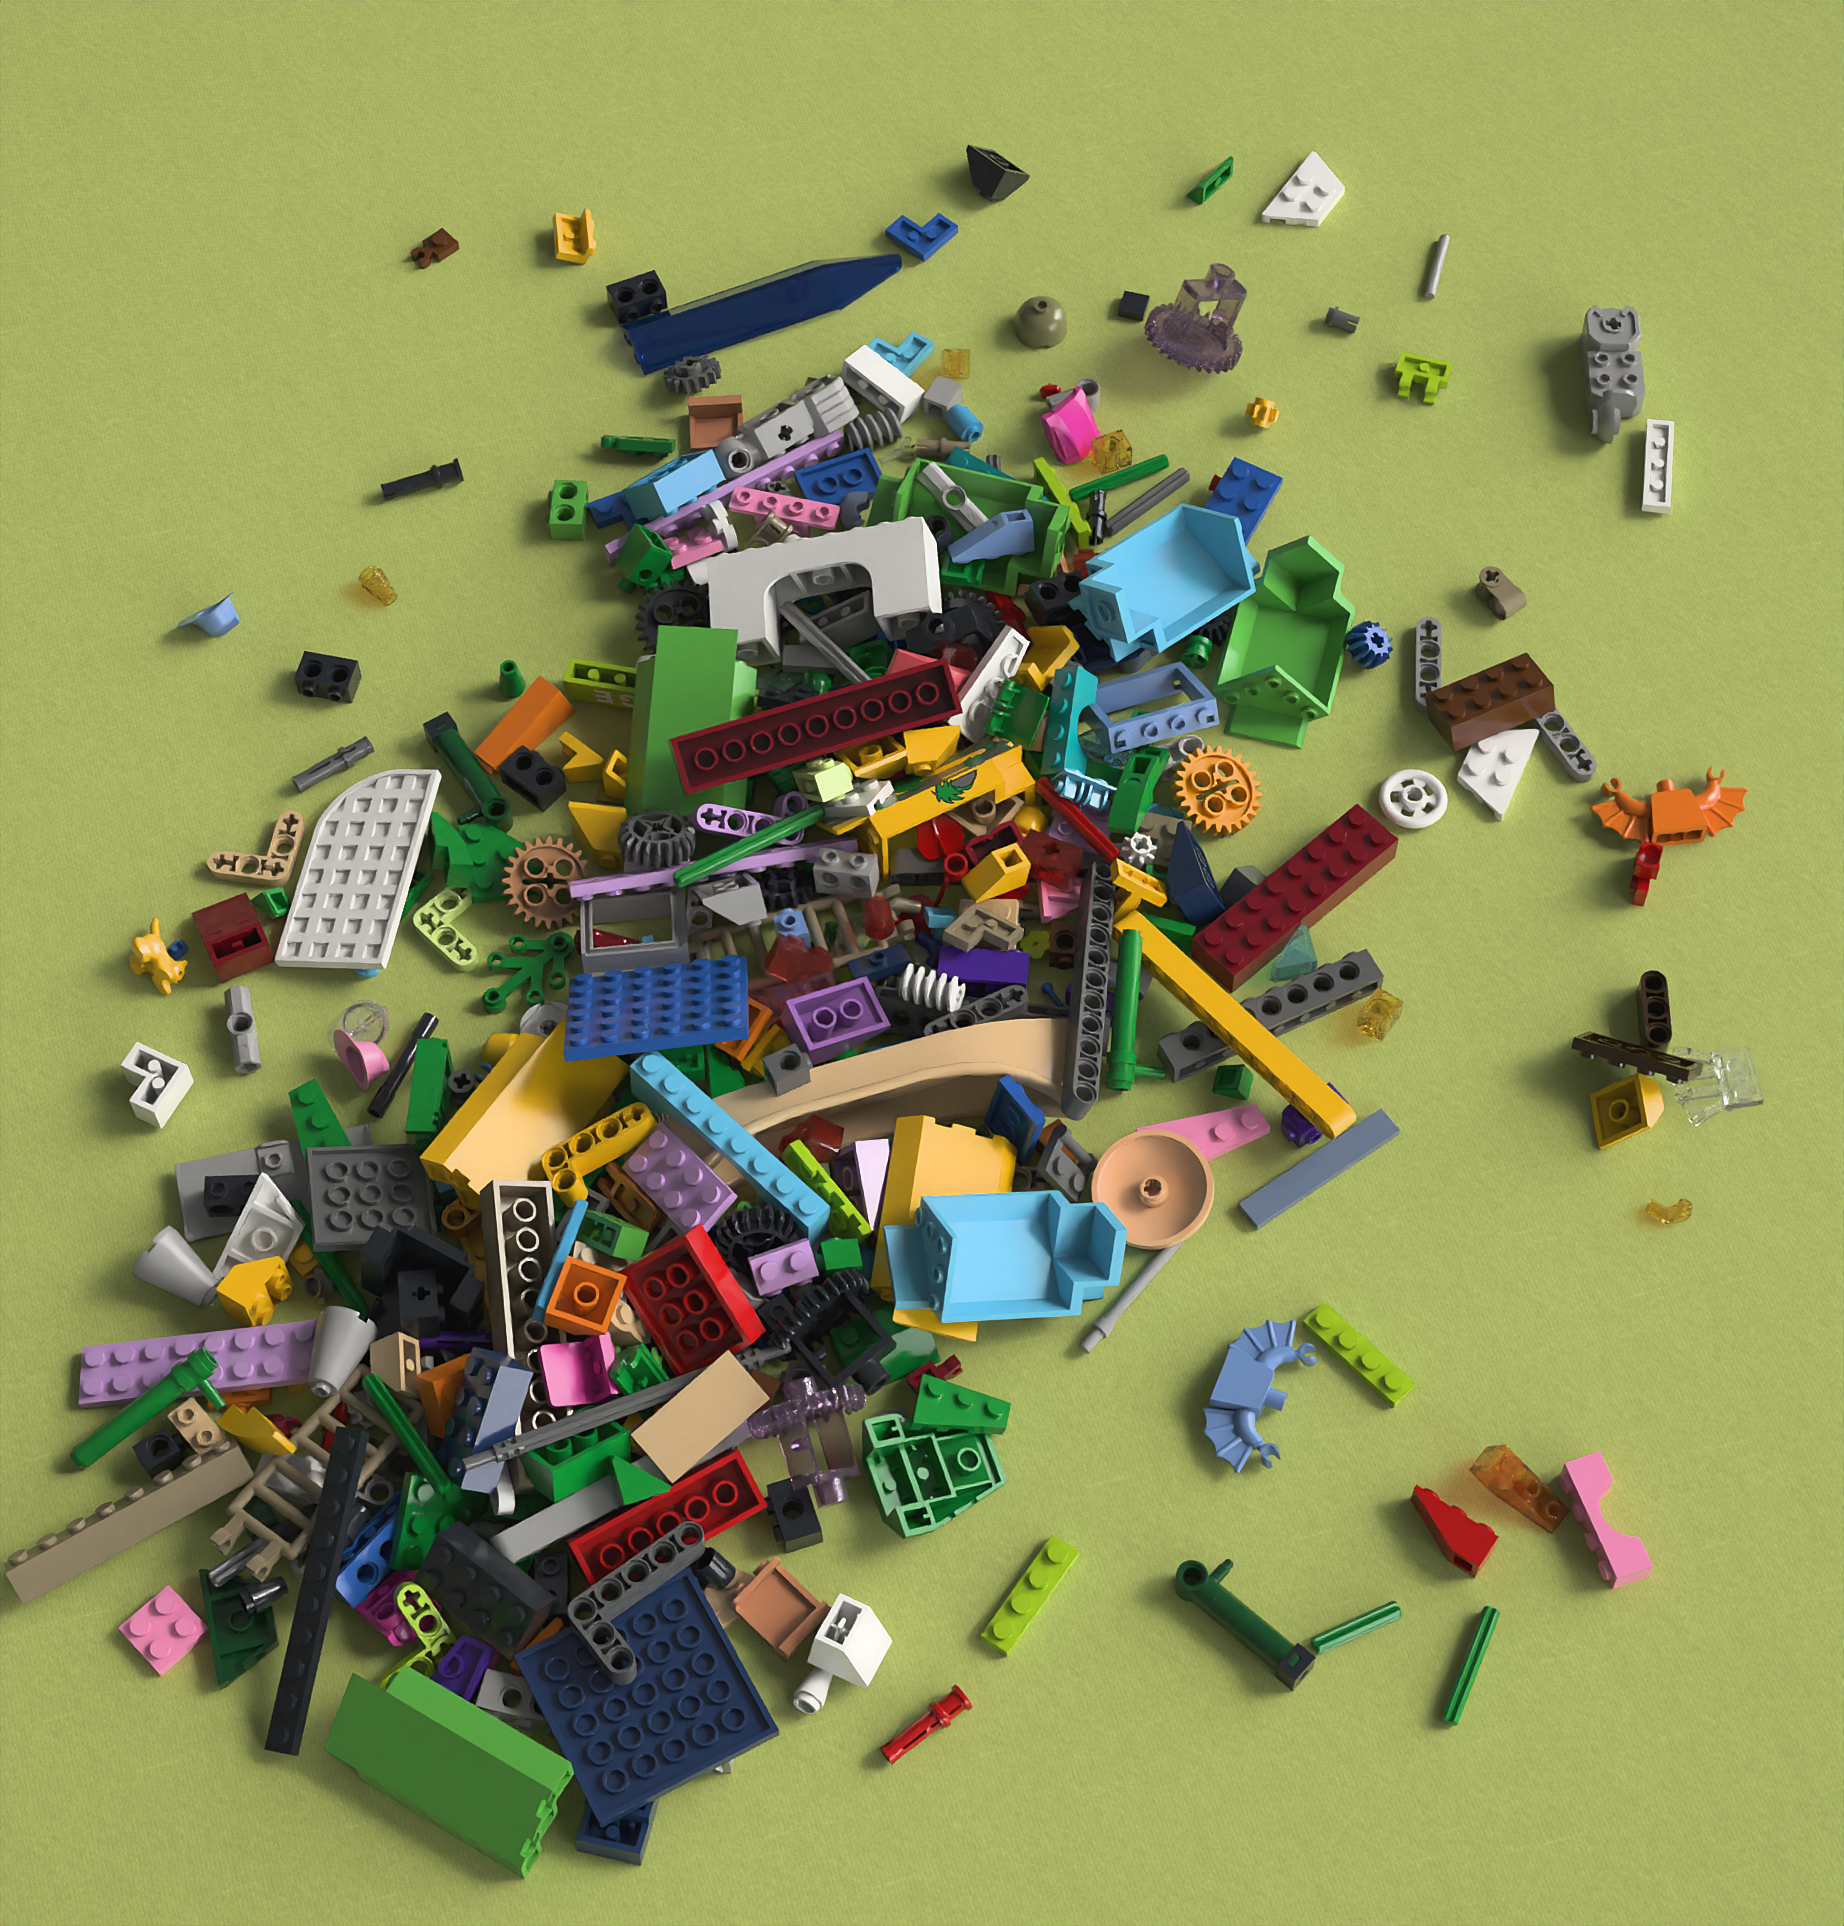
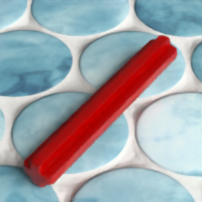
M1047 777L1040 778L1035 783V790L1106 862H1113L1119 856V849L1069 799L1058 796V792L1054 791L1055 785Z

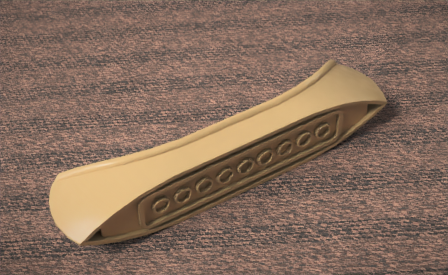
M1051 1018L1015 1019L943 1031L814 1067L809 1070L811 1082L779 1097L769 1081H764L711 1100L785 1166L786 1164L781 1158V1154L790 1143L798 1139L815 1157L837 1147L843 1149L856 1141L875 1140L893 1135L895 1133L897 1117L925 1115L935 1118V1123L961 1118L984 1117L989 1109L998 1081L1006 1075H1009L1014 1082L1021 1084L1026 1096L1033 1104L1041 1108L1044 1117L1067 1118L1061 1110V1096L1068 1023L1064 1019ZM672 1117L662 1121L732 1191L749 1183L721 1153L693 1130ZM639 1146L625 1153V1163L639 1148ZM665 1212L657 1224L661 1229L670 1219Z

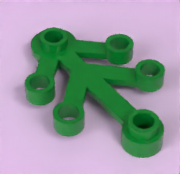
M564 932L554 933L547 940H526L525 936L516 934L509 940L510 949L514 954H523L525 951H538L542 953L537 957H504L500 952L491 953L487 958L488 967L491 971H520L498 989L490 988L483 994L482 1002L485 1011L490 1014L503 1012L507 1006L506 997L530 978V990L526 993L527 1004L530 1007L537 1004L542 1006L544 1004L542 992L544 966L552 960L553 971L548 975L549 986L553 990L563 989L566 986L564 974L565 959L569 958L574 951L573 938ZM517 942L523 943L519 947L514 946V944ZM558 943H564L563 946H555ZM494 960H500V961H501V962H500L499 964H497V965L492 964V962H493ZM554 978L562 979L560 982L557 983L552 981ZM533 996H539V997H540V998H539L538 1000H536V1001L530 1000L531 997H533ZM492 997H498L497 1000H489Z

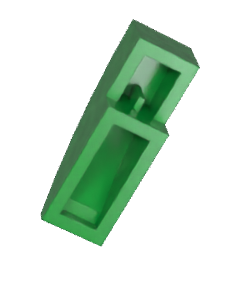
M431 811L427 829L432 869H443L446 887L469 888L474 866L471 854L464 840L453 826L439 813Z

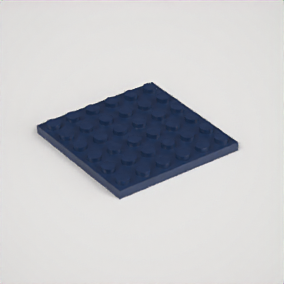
M690 1567L676 1574L610 1621L635 1655L637 1674L635 1679L627 1685L614 1684L574 1633L571 1626L513 1655L563 1756L571 1762L574 1777L600 1828L779 1735L778 1727ZM601 1636L595 1640V1643L604 1645L609 1642L610 1638ZM619 1661L613 1667L617 1670H623L629 1663Z

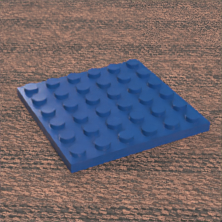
M727 955L722 959L711 961L702 958L688 964L671 962L663 967L656 968L640 966L633 971L626 972L610 970L604 976L598 977L585 973L570 979L563 1049L565 1062L749 1039L748 966L746 956Z

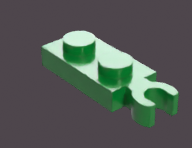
M603 435V437L601 436V448L626 450L627 455H642V451L652 452V456L668 457V453H673L676 450V439Z

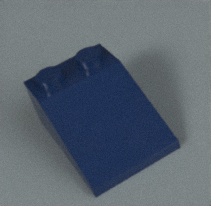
M1184 821L1178 822L1167 872V880L1170 886L1167 894L1173 906L1179 905L1178 910L1185 922L1190 920L1192 925L1199 929L1215 921L1226 910L1205 852Z

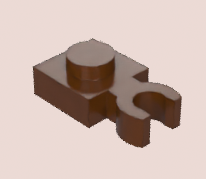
M441 228L422 241L423 247L414 249L411 252V257L414 262L422 258L419 260L420 268L425 269L430 266L431 260L434 258L441 262L459 250V243L447 231Z

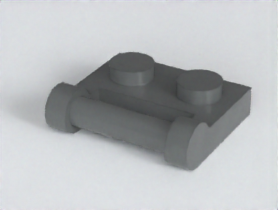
M1060 1124L1053 1129L1036 1170L1055 1190H1059L1069 1203H1078L1088 1177L1095 1170L1099 1161L1092 1153H1087L1071 1136L1072 1132L1065 1124ZM1063 1145H1064V1146L1075 1156V1158L1079 1161V1163H1078L1077 1166H1076V1165L1073 1163V1161L1061 1150V1148H1062Z

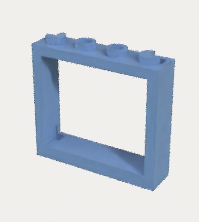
M1181 661L1097 684L1095 705L1084 707L1080 713L1081 718L1112 754L1219 724L1216 698ZM1174 681H1180V684L1174 685ZM1184 692L1191 700L1187 703L1115 723L1105 714ZM1114 740L1117 742L1123 741V744L1115 746Z

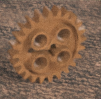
M547 836L542 844L540 838L535 837L533 839V846L528 841L522 843L524 851L518 847L513 850L517 858L509 856L506 859V862L511 867H504L501 870L502 873L508 875V878L500 881V884L508 886V889L503 891L501 895L510 896L511 898L506 903V907L515 905L516 909L513 912V916L522 913L524 915L522 919L523 924L532 919L534 929L541 922H543V927L546 931L550 929L552 922L556 929L562 927V920L567 925L572 924L571 915L577 919L580 918V910L578 909L580 908V901H577L576 897L571 898L567 885L554 884L547 889V884L524 885L522 880L541 882L548 877V882L556 883L587 879V877L594 873L593 870H585L584 868L589 863V859L580 861L579 857L582 854V850L573 853L571 851L573 843L571 842L566 847H563L562 838L557 839L555 844H552L551 836ZM532 861L538 864L540 869L538 875L529 873L527 870L528 862ZM560 862L567 866V876H561L557 873L556 863ZM528 890H534L538 893L540 898L538 904H533L527 899ZM557 891H562L567 895L568 903L566 905L557 902L555 897Z

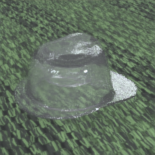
M359 1000L350 1005L335 1017L329 1025L327 1034L332 1050L337 1053L333 1035L335 1030L338 1029L344 1030L354 1042L371 1041L378 1045L388 1035L390 1027L388 1014L386 1013L388 1008L370 1000Z

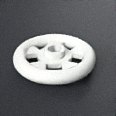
M1407 769L1392 774L1384 781L1379 791V804L1385 816L1395 824L1412 829L1424 828L1434 824L1442 817L1447 807V794L1442 783L1433 775L1421 770ZM1412 780L1414 785L1402 787L1401 782ZM1429 786L1434 794L1427 796L1423 788ZM1390 794H1399V803L1391 802ZM1426 804L1433 807V810L1428 814L1422 811ZM1402 809L1414 812L1413 817L1402 815Z

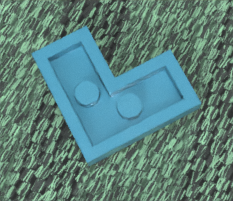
M912 331L898 348L877 337L867 347L878 353L884 360L910 378L933 352L934 342Z

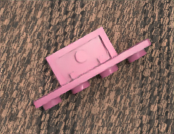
M739 486L735 487L729 503L730 511L754 515L756 529L765 516L773 509L779 519L785 524H791L794 527L789 535L796 534L801 538L811 537V527L833 531L840 514V506Z

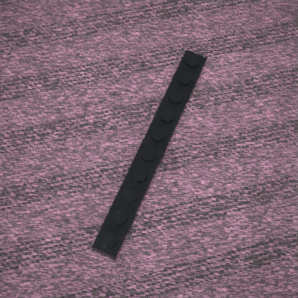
M336 1426L264 1750L294 1756L299 1755L370 1433L365 1430Z

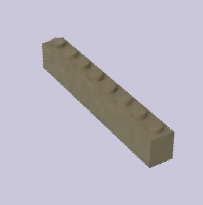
M234 1437L230 1440L227 1438L219 1440L211 1446L210 1451L201 1456L195 1454L188 1457L182 1462L181 1467L173 1471L165 1470L153 1478V1482L148 1485L131 1488L124 1494V1498L117 1502H106L95 1510V1514L85 1519L83 1517L71 1521L62 1532L56 1535L54 1533L45 1535L31 1549L27 1551L21 1549L10 1555L7 1559L8 1561L4 1563L5 1574L22 1603L25 1605L251 1481L255 1474L237 1439Z

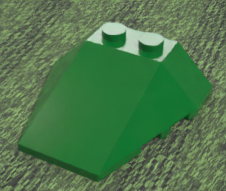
M888 1414L864 1419L862 1421V1465L882 1521L903 1539L932 1533L1005 1485L1007 1479L990 1434L967 1433L964 1429L950 1428L947 1432H940L931 1427L909 1430L911 1418H903L901 1414Z

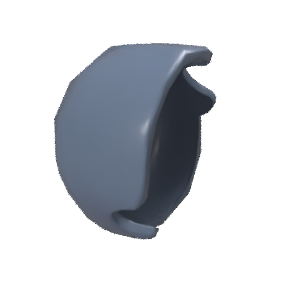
M854 491L843 496L839 505V519L845 530L850 531L852 528L860 527V525L864 524L865 521L861 519L860 512L869 508V491Z

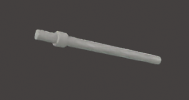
M1185 1241L1168 1248H1163L1104 1317L1097 1319L1092 1325L1093 1330L1079 1345L1084 1353L1089 1354L1102 1338H1107L1113 1331L1115 1322Z

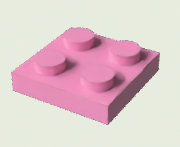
M702 527L689 530L687 532L688 535L683 537H671L664 540L674 555L668 563L673 570L724 550L721 540Z
M169 1585L118 1627L124 1637L160 1676L209 1635V1628Z

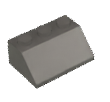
M747 872L691 887L692 893L703 905L738 925L744 924L745 928L760 925L761 919L768 918L760 885Z

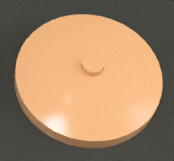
M1150 1129L1129 1134L1108 1148L1095 1168L1091 1192L1093 1203L1104 1202L1128 1230L1126 1237L1127 1245L1140 1249L1155 1250L1177 1245L1192 1236L1201 1227L1213 1203L1214 1181L1206 1158L1191 1141L1174 1132Z

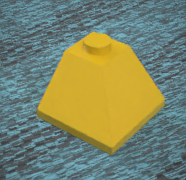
M960 725L903 731L901 745L907 750L908 754L904 766L906 774L927 775L944 763L956 752L961 731Z
M891 735L834 752V756L840 762H844L856 777L876 778L877 780L890 778L896 772L903 770L908 755L907 750Z
M569 801L568 808L573 834L578 843L597 865L607 868H624L625 857L621 855V850L619 849L618 834L621 823L626 821V808Z
M1641 1073L1631 1075L1590 1094L1598 1147L1602 1150L1652 1128L1664 1111L1660 1083Z

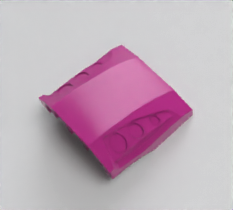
M1077 385L1050 412L1041 416L1045 438L1049 442L1050 448L1053 449L1057 461L1065 465L1082 461L1100 445L1101 432L1097 429L1084 391Z
M394 1570L369 1592L365 1601L354 1608L364 1620L375 1627L393 1646L413 1644L418 1639L393 1600L395 1589L401 1583L414 1581L416 1574L411 1570ZM408 1590L404 1593L406 1599L403 1603L408 1602L417 1611L421 1608L413 1598L417 1592L412 1593ZM427 1594L437 1611L440 1612L441 1604ZM425 1615L420 1619L419 1628L421 1631L426 1632L435 1623L434 1616Z

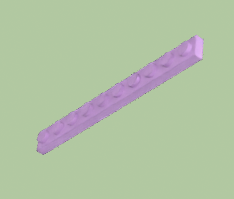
M837 429L827 436L816 438L699 497L696 502L679 507V511L676 514L666 518L661 516L643 526L658 532L663 540L675 537L680 531L688 527H696L705 519L701 510L702 505L719 500L725 509L728 508L736 486L755 490L765 489L766 484L769 482L786 481L794 476V471L816 465L826 457L836 456L843 449L844 435L840 429ZM629 533L604 545L605 560L610 567L616 564V560Z
M850 835L759 850L709 875L720 873V877H730L737 875L738 870L748 869L749 872H760L766 870V866L777 864L778 868L790 867L794 865V861L804 859L806 863H815L820 847L853 852L858 851L857 840ZM696 861L681 863L680 866L671 865L670 869L666 867H659L657 869L655 867L567 882L568 891L571 898L576 897L577 901L593 899L594 894L605 892L606 896H615L622 894V889L634 888V891H645L651 889V885L663 883L665 887L675 886L673 873ZM707 875V876H705V877H703V878H701V879H699V880H697V881H695V882H700V881L708 880V879H709V875Z

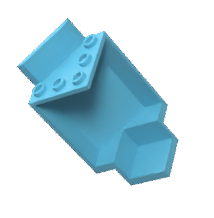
M1182 503L1085 562L1089 577L1079 582L1081 594L1067 603L1074 611L1079 609L1087 619L1085 625L1098 641L1105 640L1110 647L1111 657L1117 663L1140 647L1160 653L1256 592L1253 579L1254 575L1261 572L1259 563L1245 547L1241 531L1242 526L1238 517Z
M1059 1190L921 1196L920 1207L915 1212L916 1224L882 1226L895 1310L930 1308L941 1323L1080 1315L1083 1300L1103 1299L1105 1286H1119L1128 1231L1104 1202L1070 1204Z

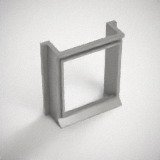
M684 887L674 892L603 897L580 901L581 956L584 974L589 973L593 977L604 976L610 970L626 972L633 971L640 966L656 968L663 967L671 962H678L680 964L690 963L686 921L687 905ZM671 917L672 941L593 948V924Z

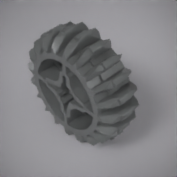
M656 808L655 811L635 812L633 817H626V821L621 823L619 829L618 844L621 855L626 857L628 862H634L635 866L645 865L646 869L649 867H656L657 869L659 867H666L670 869L671 865L680 866L681 861H688L689 856L693 855L696 834L695 829L686 816H680L679 812L669 813L668 809L658 811Z

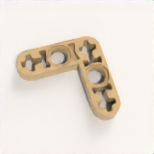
M288 810L279 816L267 856L230 851H216L212 853L207 860L211 875L216 879L268 887L285 886L291 878L305 832L302 815L297 811ZM295 821L296 824H293L291 826L290 836L288 835V829L286 825H291V823ZM282 844L292 846L291 850L285 854L277 852V848ZM222 862H226V865H222L221 869H217V866L221 865ZM254 864L257 866L253 873L245 874L241 872L245 865ZM277 869H281L282 872H279L277 876H272V873H276Z

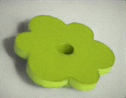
M1037 930L1032 931L1029 936L1024 937L1020 942V946L1023 949L1022 952L1029 953V957H1032L1034 960L1041 959L1045 952L1050 950V933L1047 931L1040 933Z

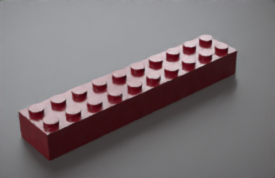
M946 657L671 738L667 742L683 795L687 796L962 714L963 711Z

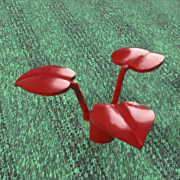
M943 814L919 824L917 831V848L920 854L929 861H936L942 856L945 860V878L937 898L933 902L927 895H912L907 899L921 902L920 913L918 915L907 913L899 915L901 922L912 919L915 927L914 935L916 942L934 938V935L931 934V928L927 926L923 918L924 907H939L938 905L949 882H960L972 870L967 868L968 863L965 856L958 853L964 843L963 829L955 820ZM1026 883L1024 886L990 899L1019 900L1029 892V887Z

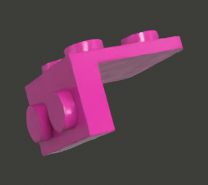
M606 1332V1335H593L583 1342L548 1344L538 1348L537 1353L547 1403L551 1408L602 1404L622 1393L609 1375L615 1359V1348L611 1342L609 1332Z

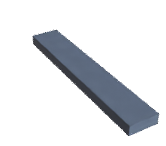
M1379 1109L1239 1203L1238 1209L1254 1228L1258 1230L1398 1136L1400 1129L1382 1109Z

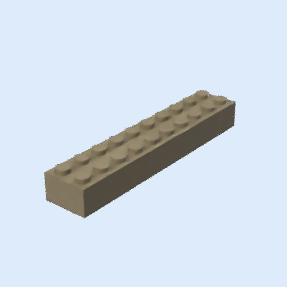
M493 1179L479 1191L493 1351L508 1354L533 1372L513 1434L514 1437L572 1414L573 1407L551 1408L548 1405L537 1353L538 1348L543 1345L566 1343L565 1331L545 1325L544 1320L542 1322L534 1319L532 1316L536 1301L557 1251L551 1181ZM518 1456L506 1460L514 1495H543L535 1489Z

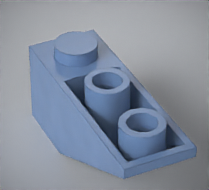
M1028 510L999 513L948 546L947 549L952 562L969 563L972 560L982 558L992 560L1003 555L1012 554L1020 556L1026 552L1035 551L1033 520Z

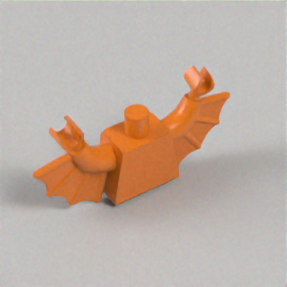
M1711 766L1706 773L1707 784L1704 792L1694 796L1693 792L1689 789L1675 790L1673 781L1665 779L1656 784L1657 792L1652 793L1649 801L1645 802L1634 800L1625 792H1621V781L1618 778H1612L1610 784L1614 789H1611L1604 782L1601 786V793L1606 797H1615V799L1592 805L1589 810L1599 816L1603 828L1614 830L1622 840L1647 841L1661 846L1702 842L1707 831L1711 837H1714L1721 829L1733 827L1736 815L1745 811L1743 797L1748 792V789L1720 787L1719 784L1723 780L1725 771L1722 769L1720 777H1713L1710 773Z

